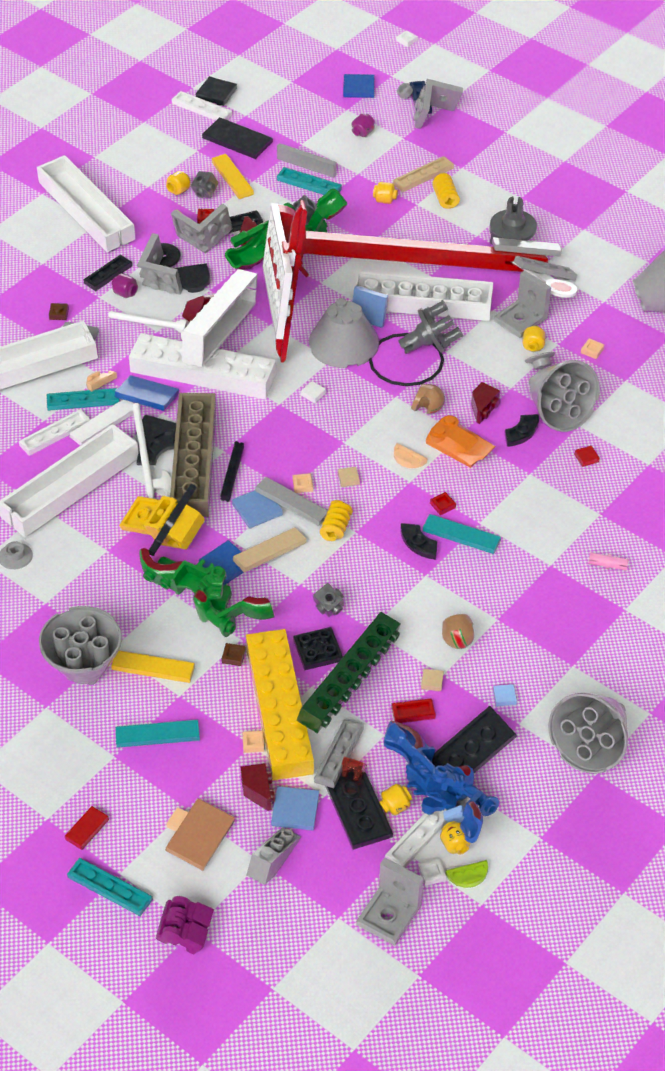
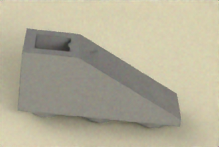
M282 827L252 853L246 876L266 885L277 874L299 842L301 836L295 834L292 830Z

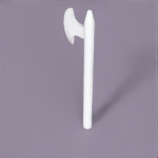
M134 403L132 408L147 495L149 498L154 499V489L160 488L165 491L166 496H170L172 478L168 472L162 470V477L160 479H152L139 403Z

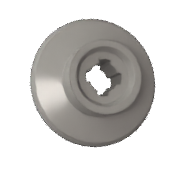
M555 352L541 353L527 358L525 362L532 363L534 370L543 369L551 365L550 358L555 355Z
M17 541L8 543L0 551V564L8 569L23 568L33 558L31 548Z

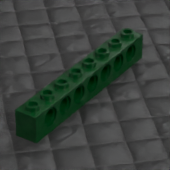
M380 612L301 707L296 721L317 734L322 727L326 729L332 720L331 716H336L342 707L341 704L343 702L347 703L350 699L351 691H356L362 682L361 679L368 677L372 670V665L376 666L379 663L380 655L382 653L385 655L391 646L390 643L396 642L400 635L398 630L401 623Z

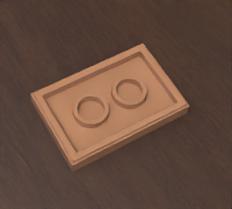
M197 798L169 841L165 851L203 871L234 823L235 817Z

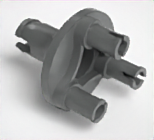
M510 197L507 201L506 210L496 213L491 218L489 228L491 245H493V237L527 241L535 235L537 222L532 215L523 211L524 203L521 197H518L517 204H513L514 197Z
M443 300L430 308L428 306L425 309L420 308L417 310L422 322L416 326L414 331L398 340L401 348H404L405 354L423 345L430 346L432 344H435L438 350L443 353L446 351L445 348L450 346V343L463 337L459 327L446 334L441 333L443 330L455 325L453 320L445 323L452 319L450 315L435 322L434 319L437 315L448 310Z

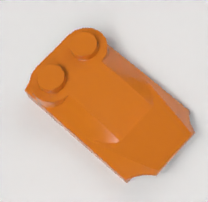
M452 415L441 418L431 428L426 438V444L470 468L478 460L484 459L496 447L460 425L458 418Z

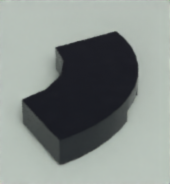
M539 414L521 415L520 421L516 426L505 429L507 447L522 444L535 434L538 428Z
M175 429L159 432L146 443L150 465H156L157 459L162 453L174 449ZM140 451L137 457V465H142Z
M401 523V537L406 546L422 557L436 560L437 541L426 537L421 532L420 525Z

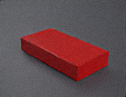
M432 698L391 703L394 721L399 723L430 720L436 717Z
M91 806L67 832L65 840L83 850L109 821V816Z

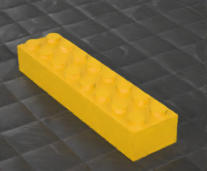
M280 629L246 634V650L272 781L313 775L314 759L307 727L296 721L302 703L286 630Z

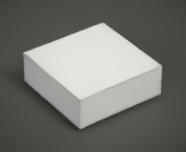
M406 30L397 36L396 41L409 47L418 41V36Z
M313 381L301 391V396L314 403L326 394V389Z
M440 859L418 864V869L424 878L425 886L446 881V875Z

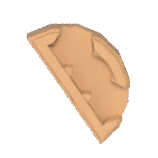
M100 371L92 373L87 377V389L92 392L117 378V372L108 371V373L100 374Z
M396 443L394 458L401 466L418 468L427 463L426 457Z

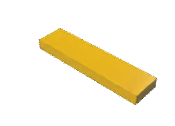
M227 154L212 158L213 165L238 199L254 195V190Z
M118 651L113 659L111 669L190 683L195 663Z

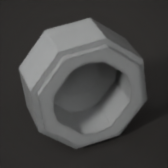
M403 83L397 89L400 98L404 99L413 92L409 83Z

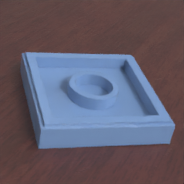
M356 285L352 302L362 307V311L371 325L382 328L385 325L388 295Z
M255 490L232 499V505L249 529L283 515V510L278 503Z
M277 786L271 826L314 831L319 791Z

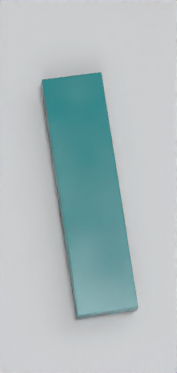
M283 167L277 175V181L325 195L330 189H336L339 192L342 190V184Z
M118 388L97 389L92 392L85 390L46 394L47 411L112 406L120 402L119 398L115 397V391Z
M429 514L423 525V532L491 554L495 553L501 541L500 536Z
M198 720L115 727L117 748L200 741Z
M81 858L77 860L67 873L69 879L140 917L153 900L152 896Z

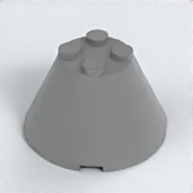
M665 250L633 280L636 295L641 300L640 303L644 312H665Z
M339 298L327 308L311 332L309 346L313 356L320 362L332 367L347 368V365L357 364V366L368 362L370 358H373L379 348V338L363 313L362 307L354 302L346 301L344 298Z
M568 360L541 369L529 380L530 394L542 421L551 429L560 432L572 431L582 426L593 414L594 410L592 409L596 400H599L600 385L597 374L591 366L579 360Z
M90 606L71 607L67 612L60 615L58 613L45 623L39 636V646L44 659L66 676L68 680L88 685H94L117 655L122 642L121 629L115 622V618L102 609Z
M575 693L566 696L556 704L550 714L548 729L552 745L556 746L561 754L560 757L571 767L586 773L597 774L606 772L619 764L627 751L628 730L625 706L610 697L590 693Z

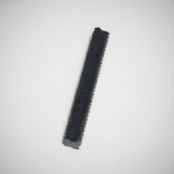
M234 442L220 494L222 501H230L241 461V454L244 449V443Z

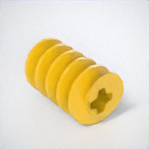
M447 173L438 174L433 179L432 186L439 204L446 209L454 208L459 204L460 198L453 180Z
M340 500L331 501L320 529L322 538L326 541H335L343 538L349 523L348 521L353 513L350 505Z

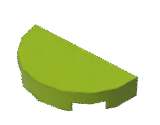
M485 860L446 870L445 875L456 886L463 888L475 887L486 878L488 862Z

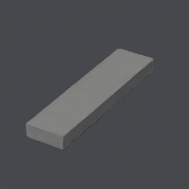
M280 143L277 145L278 160L333 178L336 176L337 162Z
M495 237L492 240L494 250L559 257L562 252L560 245L557 243Z
M516 256L514 262L525 270L576 280L577 274L569 267Z
M265 477L256 486V492L317 526L325 519L326 509L268 477Z
M344 719L314 777V783L332 788L335 787L364 730V724Z

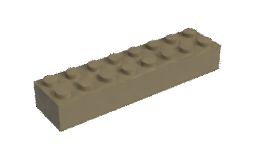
M179 393L170 497L175 498L178 503L189 485H195L197 489L187 505L200 512L203 517H209L216 421V394Z

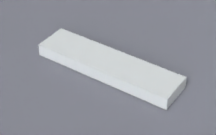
M182 91L172 98V104L213 120H217L219 117L228 120L232 116L231 110Z
M121 400L72 431L70 438L81 446L110 425L114 424L116 426L133 415L132 405L134 403Z
M80 409L20 440L19 446L30 456L69 436L72 431L90 421V418Z
M435 811L432 815L424 813L385 854V858L405 868L448 822L444 819V811Z

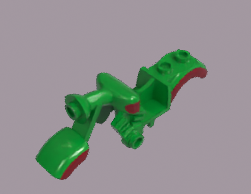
M330 189L318 199L317 209L308 225H305L306 231L327 233L328 226L324 219H332L347 206L346 200L338 190ZM289 202L284 204L295 210L294 206ZM269 220L231 237L230 242L235 248L227 249L225 257L233 268L245 270L256 266L264 260Z
M140 549L139 557L144 572V579L154 582L164 589H171L178 595L186 588L190 589L194 593L193 602L199 619L202 622L209 620L220 629L224 637H228L235 631V617L242 613L249 618L257 620L274 618L270 601L265 597L255 598L248 596L227 608L232 592L230 586L223 585L227 575L225 569L221 566L214 567V564L211 563L208 568H204L205 560H201L197 565H194L185 560L183 562H175L166 557H161L158 563H156L151 558L148 549Z

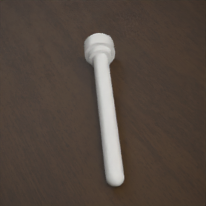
M113 311L108 313L109 318L173 328L178 333H181L189 325V321L183 319L174 322Z

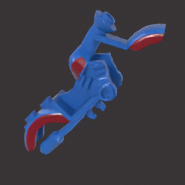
M390 721L384 736V747L399 753L406 759L408 764L406 765L405 773L409 781L407 787L417 789L413 791V794L429 796L423 799L422 811L425 814L432 815L435 811L449 810L456 807L457 801H463L469 797L470 800L466 803L462 814L465 818L461 822L460 828L467 842H476L482 828L483 816L486 817L495 813L499 806V799L494 796H487L473 785L474 771L470 766L453 767L447 763L444 766L435 767L432 764V759L436 749L429 747L424 742L422 736L414 729L405 724Z

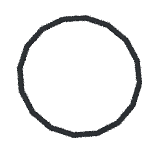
M409 333L392 334L380 339L379 345L393 337H402ZM438 350L441 359L439 369L431 377L420 382L411 383L392 381L380 375L373 366L372 358L369 359L371 370L380 379L394 385L415 386L433 380L442 370L444 357Z

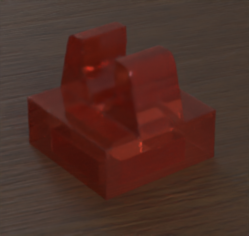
M344 756L342 776L347 778L348 773L353 769L355 774L353 780L358 781L362 774L365 773L367 764Z

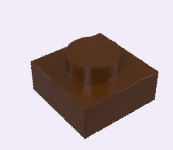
M51 303L49 320H67L68 304Z
M226 643L221 658L222 664L242 666L246 646Z

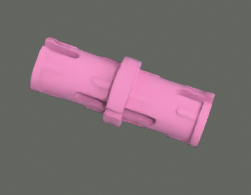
M590 552L588 564L604 566L605 569L610 567L627 571L629 559L614 557L612 554L602 555Z

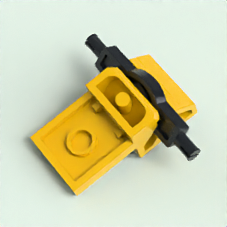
M190 484L178 503L173 497L162 496L159 500L138 496L119 524L120 528L125 531L151 535L154 539L153 544L149 548L151 556L155 555L161 545L187 550L205 521L200 512L187 505L197 487Z

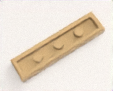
M443 156L394 179L393 184L403 193L435 178L440 173L454 169V164Z
M294 527L233 556V561L245 573L305 544L306 538Z

